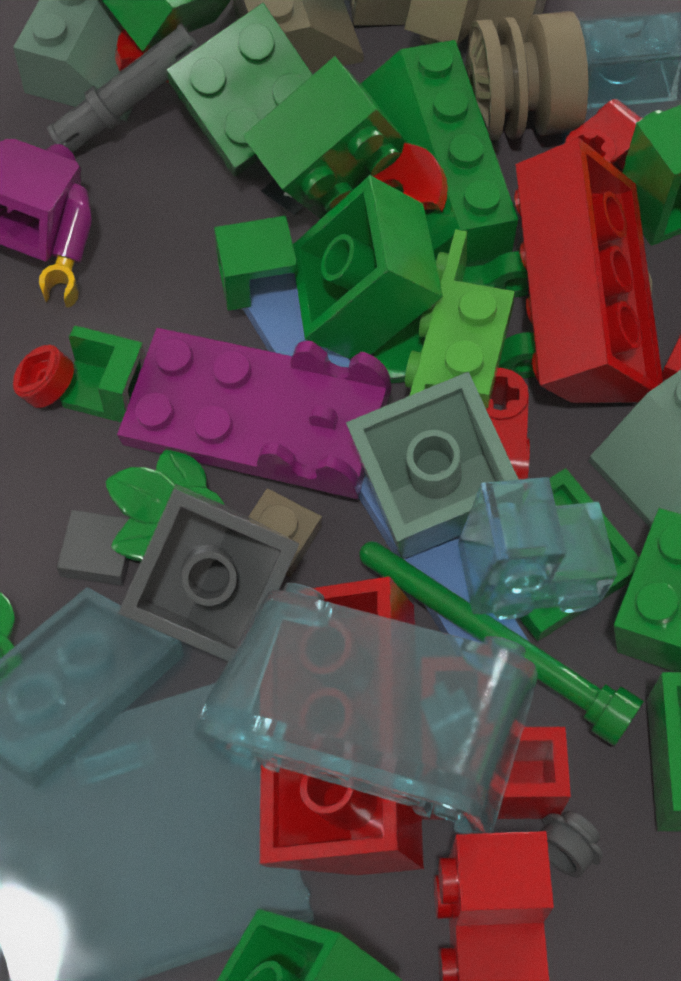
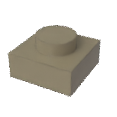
M268 488L248 516L299 543L286 573L289 577L292 576L322 528L321 515Z

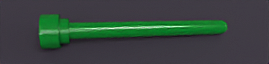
M370 541L361 547L359 557L364 565L382 577L390 576L400 589L585 710L584 719L594 725L592 732L614 747L616 746L641 708L644 700L622 686L617 691L607 684L602 689L380 543Z

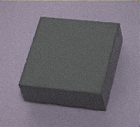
M72 510L57 564L60 577L123 586L129 559L115 552L111 545L117 533L130 518Z

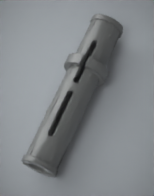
M180 23L174 31L99 89L92 86L84 92L86 99L55 123L47 126V130L54 142L60 145L63 144L74 154L78 148L106 127L113 130L121 124L120 116L168 80L166 69L199 47L194 37L188 34V29Z

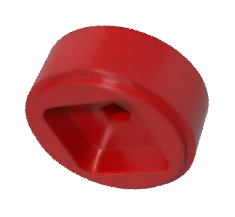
M40 346L27 354L17 367L13 379L14 392L35 408L46 407L55 402L68 388L73 377L74 364L68 356L55 346Z

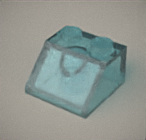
M654 10L577 17L585 40L588 62L589 90L587 109L603 107L612 99H618L624 105L681 100V12Z

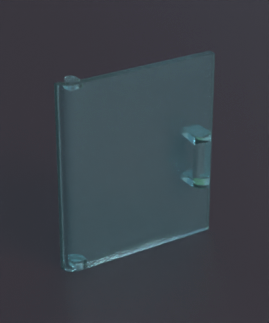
M239 676L0 750V938L12 981H137L236 947L257 909L305 923L315 920L309 904L310 893L302 881L299 870L264 867L260 864L261 746Z

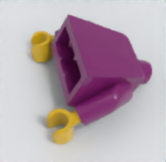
M5 139L0 142V245L45 262L52 255L57 257L56 263L45 268L40 274L39 285L45 302H48L50 290L54 285L59 283L67 284L64 292V302L66 307L69 308L75 304L79 294L72 269L74 263H81L92 224L89 193L86 188L80 185L81 167L76 162L73 153L63 145L54 144L44 150L17 139Z

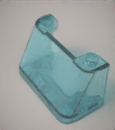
M286 583L283 591H269L206 699L193 732L194 736L223 762L254 770L258 761L265 769L278 773L281 767L411 806L414 812L421 816L430 818L431 813L441 818L454 821V830L462 834L493 833L538 679L536 666L524 657L526 649L514 641L501 637L486 636L483 643L326 602L324 601L325 597L323 594L301 584Z

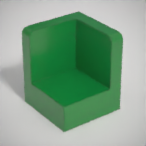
M286 216L214 227L217 264L227 311L251 307L250 280L296 271L297 260Z
M73 326L69 340L75 359L74 373L68 388L60 396L61 404L66 409L121 423L145 360L143 342L80 326Z

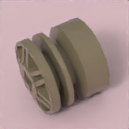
M564 11L531 15L527 23L524 42L520 28L513 17L501 18L497 30L492 20H473L469 30L465 69L491 141H498L500 139L503 128L507 137L511 139L521 138L525 132L528 111L537 134L542 136L571 133V131L584 124L589 90L588 62L581 25L574 12Z

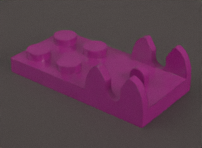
M156 328L117 436L124 446L159 454L168 449L187 454L198 463L358 499L366 473L346 422L387 406L392 389L390 375L386 367L377 358L365 352H360L352 357L349 367L335 365L329 360L327 352L313 341L298 343L295 346L293 355L289 356Z

